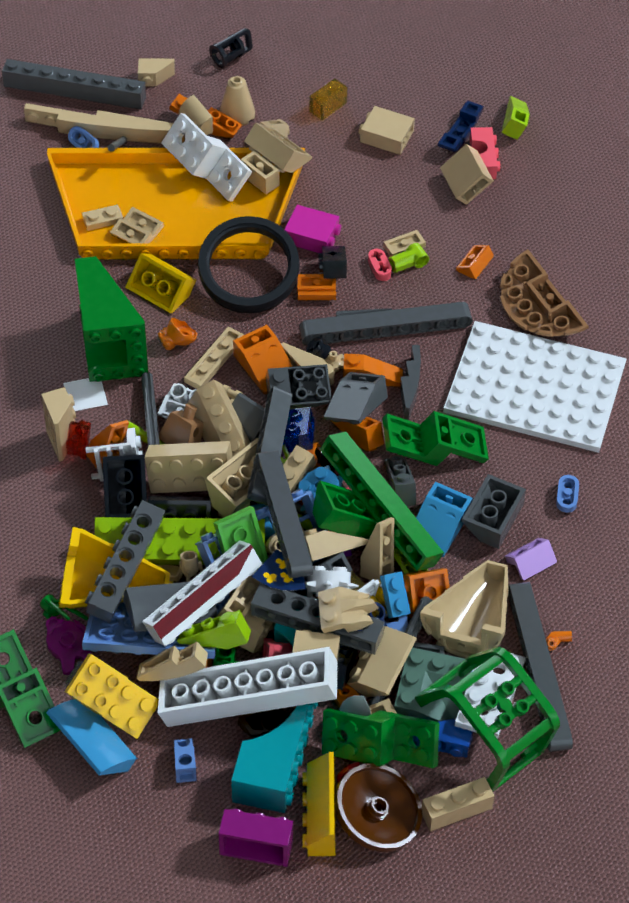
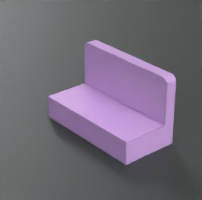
M537 538L505 555L507 564L516 565L522 580H526L557 563L549 540Z

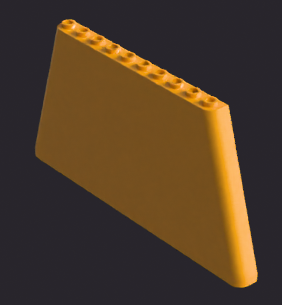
M47 148L48 163L78 253L82 258L96 256L98 259H138L140 253L152 254L159 259H198L205 238L214 228L227 220L237 217L254 216L270 220L280 226L302 167H300L293 173L287 171L282 173L279 171L280 186L268 194H264L247 180L231 202L207 179L192 175L166 148H117L112 152L108 148ZM229 148L240 160L252 152L249 148ZM231 171L227 175L228 180L231 178ZM119 205L124 219L130 209L134 207L162 221L164 227L150 243H127L110 234L115 225L87 231L82 213ZM253 232L235 234L217 246L211 259H263L268 256L274 240L263 234Z

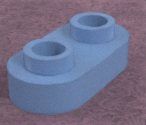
M79 126L70 129L68 140L75 147L90 148L92 145L91 148H99L98 140L85 129Z
M564 475L559 479L556 506L565 513L573 512L577 507L579 481L575 476Z

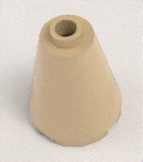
M234 76L228 80L220 112L245 126L249 124L251 119L255 118V108L246 80L243 77Z

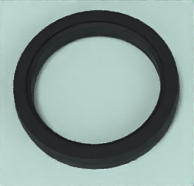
M254 216L237 217L218 225L205 238L198 258V273L207 294L220 306L239 313H259L279 305L292 292L300 269L297 247L291 236L278 224ZM246 232L263 234L273 239L283 249L288 261V269L284 279L274 290L258 297H239L225 291L216 283L210 271V260L217 246L232 235Z

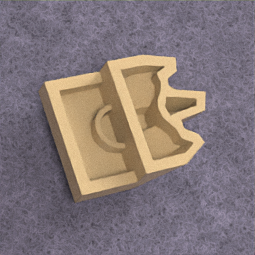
M335 587L318 592L320 624L323 633L343 628L347 632L363 629L374 623L368 614L379 608L373 599H368L370 594L352 589Z

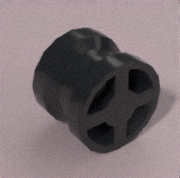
M316 337L309 342L306 352L325 360L331 352V347L328 344H324L320 337Z

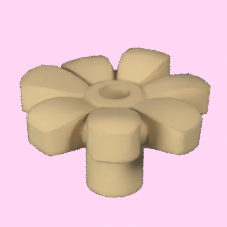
M331 351L325 361L327 364H331L335 372H337L339 368H344V355H337L336 351Z

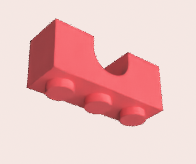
M492 127L471 128L470 146L478 151L491 177L496 179L497 172H500V161H497L499 150L495 148L497 136L493 135Z

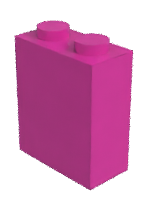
M296 205L284 230L291 236L296 247L322 253V246H334L335 236L340 234L341 225L337 215Z

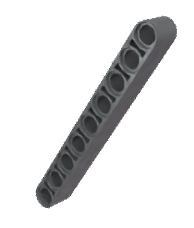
M456 302L310 319L301 322L299 329L302 343L307 346L316 337H320L324 344L465 328L470 326L473 320L469 305L466 302Z
M530 582L508 584V598L523 656L526 657L525 663L528 675L553 706L560 720V728L548 745L549 752L572 749V734ZM537 707L539 717L542 722L546 718L544 717L540 709Z

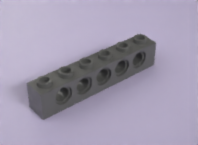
M144 500L141 501L139 507L135 506L130 515L132 520L130 524L126 522L121 532L124 535L122 540L117 539L112 549L115 552L113 557L108 556L103 567L106 569L104 574L98 575L94 586H97L95 591H90L85 603L88 604L86 613L108 623L111 622L124 596L125 589L129 587L163 520L165 510ZM139 524L144 525L145 528H141V527H139L138 525H139ZM129 541H134V542H136L137 544H136V545H133V544L129 543ZM120 558H125L128 562H124ZM116 575L120 579H114L111 576ZM105 592L110 594L111 596L106 597L102 593Z
M260 582L251 601V615L296 630H310L323 633L320 617H315L320 616L319 601L317 599L299 595L294 591L271 588ZM371 617L374 623L363 628L362 631L347 632L343 628L328 633L340 635V644L375 655L384 635L385 622L380 621L376 617Z

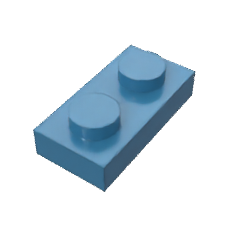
M402 571L380 576L388 618L411 614Z

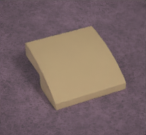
M132 207L124 219L120 218L110 234L127 243H150L162 230L164 224L162 221Z

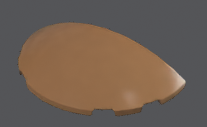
M528 249L511 262L510 269L506 274H503L501 279L500 298L506 314L515 324L537 335L550 337L568 336L589 328L568 300L565 301L550 282L548 274Z

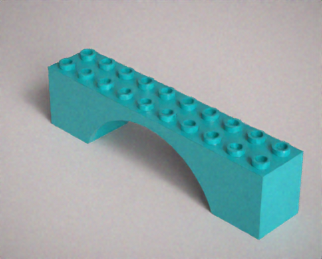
M276 623L274 641L290 643L293 646L296 629ZM318 702L296 706L287 720L273 731L251 740L242 741L231 780L233 803L285 814L287 805H292L294 792H292L293 786H296L298 782V768L303 763V749L308 744V730L312 728L314 720L313 711L317 709Z

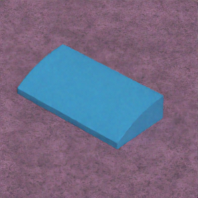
M72 699L47 711L46 714L99 776L128 772L136 761L137 757L100 715L83 706L79 701Z

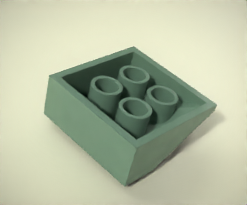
M412 647L404 663L394 704L397 714L435 722L449 719L456 720L459 708L449 698L445 697L430 702L421 708L416 702L415 696L465 659ZM458 675L448 684L454 686L464 677L460 678Z

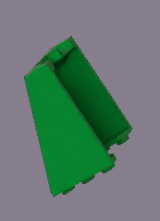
M96 256L74 259L89 382L141 377L143 373H148L145 321Z

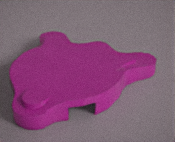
M51 617L46 621L47 649L53 657L60 661L62 673L64 675H71L74 672L75 660L81 659L84 661L87 655L92 653L90 650H82V641L86 627L76 620L72 622Z

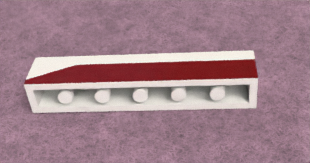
M239 540L142 622L153 640L163 646L173 643L176 637L183 631L188 630L198 618L206 615L209 609L216 603L223 601L225 596L238 588L241 582L248 576L255 574L257 569L263 564L252 545Z

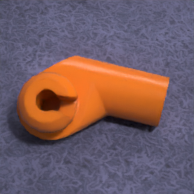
M551 632L546 637L548 650L556 649L561 642H572V632Z

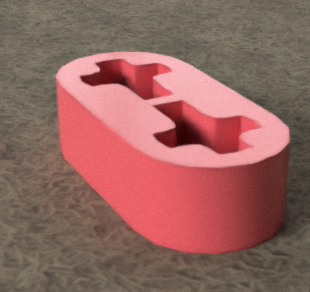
M372 249L368 254V263L375 278L379 281L389 280L392 275V267L386 254L381 249Z

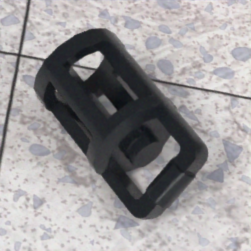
M244 28L235 34L229 35L223 41L211 45L209 52L214 63L222 68L232 60L240 58L253 48L251 31ZM242 36L245 37V47L243 41L240 39V37ZM229 46L232 52L226 55L224 49ZM216 53H220L222 60L217 58Z

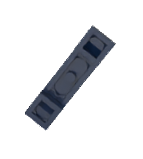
M467 100L460 110L458 119L450 131L444 133L437 146L453 152L457 151L470 136V129L475 127L484 106Z

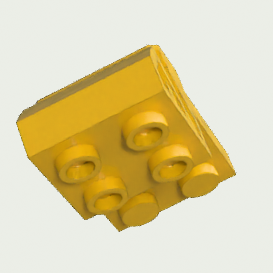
M90 653L64 691L83 706L100 715L135 739H138L157 709L159 699L128 680V677Z

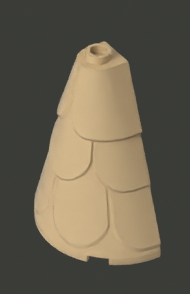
M489 560L485 561L421 610L420 618L427 634H432L437 640V645L445 646L444 650L464 658L499 647L506 629L508 565Z

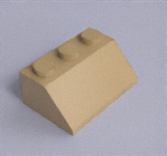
M255 123L244 141L250 146L249 149L251 151L255 150L263 155L262 157L270 163H274L275 167L282 173L285 171L293 173L312 159L311 155L280 132L262 124Z
M65 387L41 394L46 432L59 462L64 460L75 442V431L78 430L75 422L76 413L73 408L75 405L72 394L67 393Z
M384 626V635L376 654L360 652V659L357 665L350 671V678L347 684L367 698L389 695L417 638Z

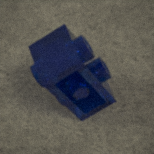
M311 407L289 410L283 445H286L289 453L294 450L296 445L305 450L313 449L315 419Z

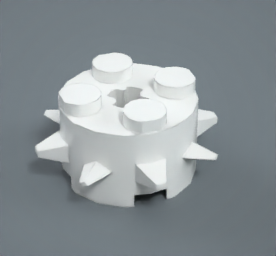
M313 566V574L307 576V581L305 582L307 597H313V594H316V597H318V592L335 587L348 589L359 587V585L351 583V572H347L346 567H333V571H327L324 566Z

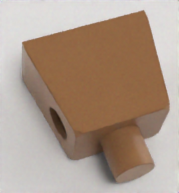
M186 404L184 411H172L159 433V440L165 444L200 443L204 424L195 417L197 407L192 404Z

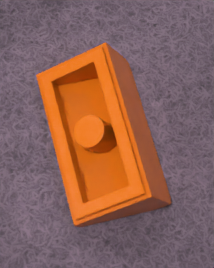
M474 245L456 267V271L470 278L477 279L494 257L490 246Z

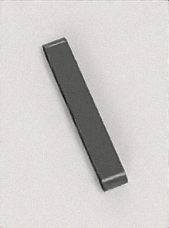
M274 386L271 387L265 404L256 453L278 450L281 457L292 393ZM255 458L247 498L268 506Z
M278 450L256 453L257 470L289 578L312 575L311 557Z

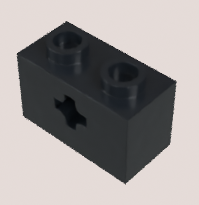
M322 246V253H318L319 272H323V278H347L345 246Z

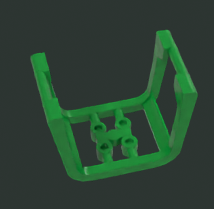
M502 647L470 655L415 696V700L421 708L430 702L445 697L456 704L496 758L497 765L487 779L492 792L545 752L560 728V720L553 706L516 658ZM501 663H504L514 678L501 683L496 692L484 696L480 704L473 708L462 693ZM458 675L460 678L464 677L454 686L448 684ZM521 685L529 696L516 701L512 705L511 701L507 698L513 694L516 687ZM535 703L546 719L505 750L494 734L499 730L509 727L514 718L526 714L529 707ZM497 706L501 714L495 718L494 723L487 726L480 715ZM523 751L520 754L521 759L510 767V760Z

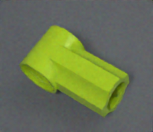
M413 243L406 251L389 257L388 261L393 273H397L412 266L416 268L424 267L429 262V256L419 243Z

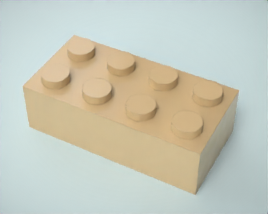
M230 441L149 445L145 454V463L151 493L208 491L205 483L206 477L232 458Z

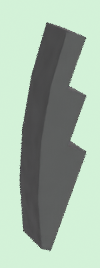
M412 345L411 361H406V376L401 377L400 381L404 419L409 420L419 389L420 345Z

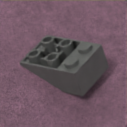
M327 364L270 368L267 370L265 377L267 394L272 386L292 393L289 411L296 412L331 402L332 396Z
M349 372L340 380L324 414V419L332 420L333 422H350V424L361 423L362 420L388 398L385 376Z

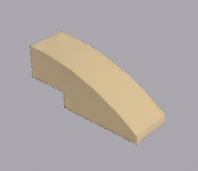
M198 642L180 651L175 646H172L140 663L137 679L139 681H160L195 673L206 668L208 653Z

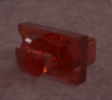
M80 420L78 423L70 422L68 440L66 441L67 454L78 455L82 459L87 458L86 447H89L90 422Z

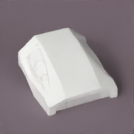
M174 383L157 413L158 416L167 419L172 411H184L185 405L196 389L191 390L183 384Z

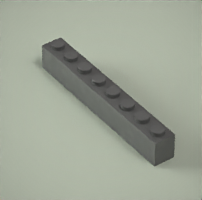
M11 59L6 60L2 69L4 87L141 110L146 99L145 81Z

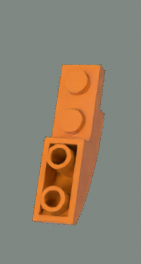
M178 94L170 104L169 109L179 115L181 105L188 98ZM213 107L207 110L213 117V133L211 135L233 138L242 127L241 123Z

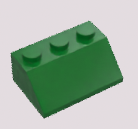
M324 481L318 482L312 511L317 526L323 530L369 540L378 522L352 490Z

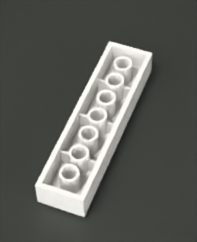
M330 647L207 667L183 677L160 680L158 715L167 727L335 700L337 699V660Z

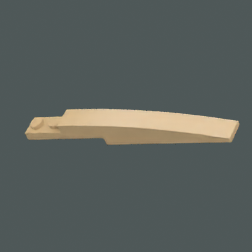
M28 103L24 107L25 121L56 126L59 133L68 134L71 128L79 126L93 137L117 140L124 136L127 138V141L161 143L174 124L99 110L96 115ZM185 135L182 137V144L185 142Z

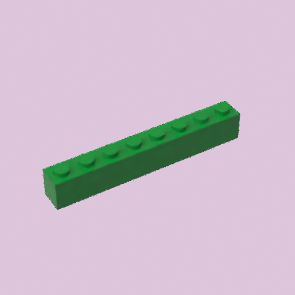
M347 432L328 435L320 451L378 523L390 517L394 518V543L414 569L418 572L435 567L444 553L443 550Z

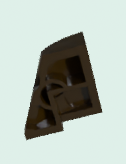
M282 708L244 714L238 718L237 724L250 737L263 736L279 727L290 715L289 713L285 714Z

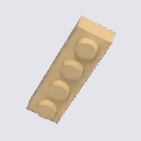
M227 327L184 377V383L196 389L208 383L233 354V340L244 334Z

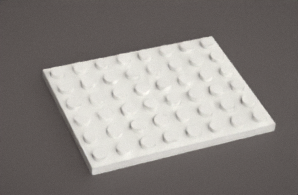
M475 321L448 394L443 413L599 453L626 364V358Z

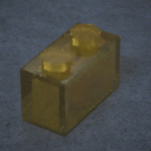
M334 78L310 95L309 112L320 120H324L347 103L348 87Z

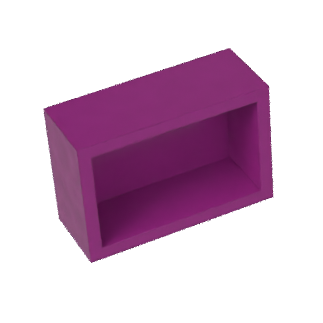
M224 809L219 830V855L288 867L293 844V821L285 817L274 818L262 813L252 814L239 809Z

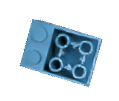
M435 482L416 518L443 550L442 557H444L464 525L462 518L472 503L473 498Z

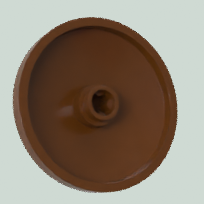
M374 763L359 765L351 769L341 779L336 788L334 807L338 821L344 831L361 846L379 852L395 851L407 845L417 834L422 822V806L419 796L412 784L393 768L385 765L375 766Z

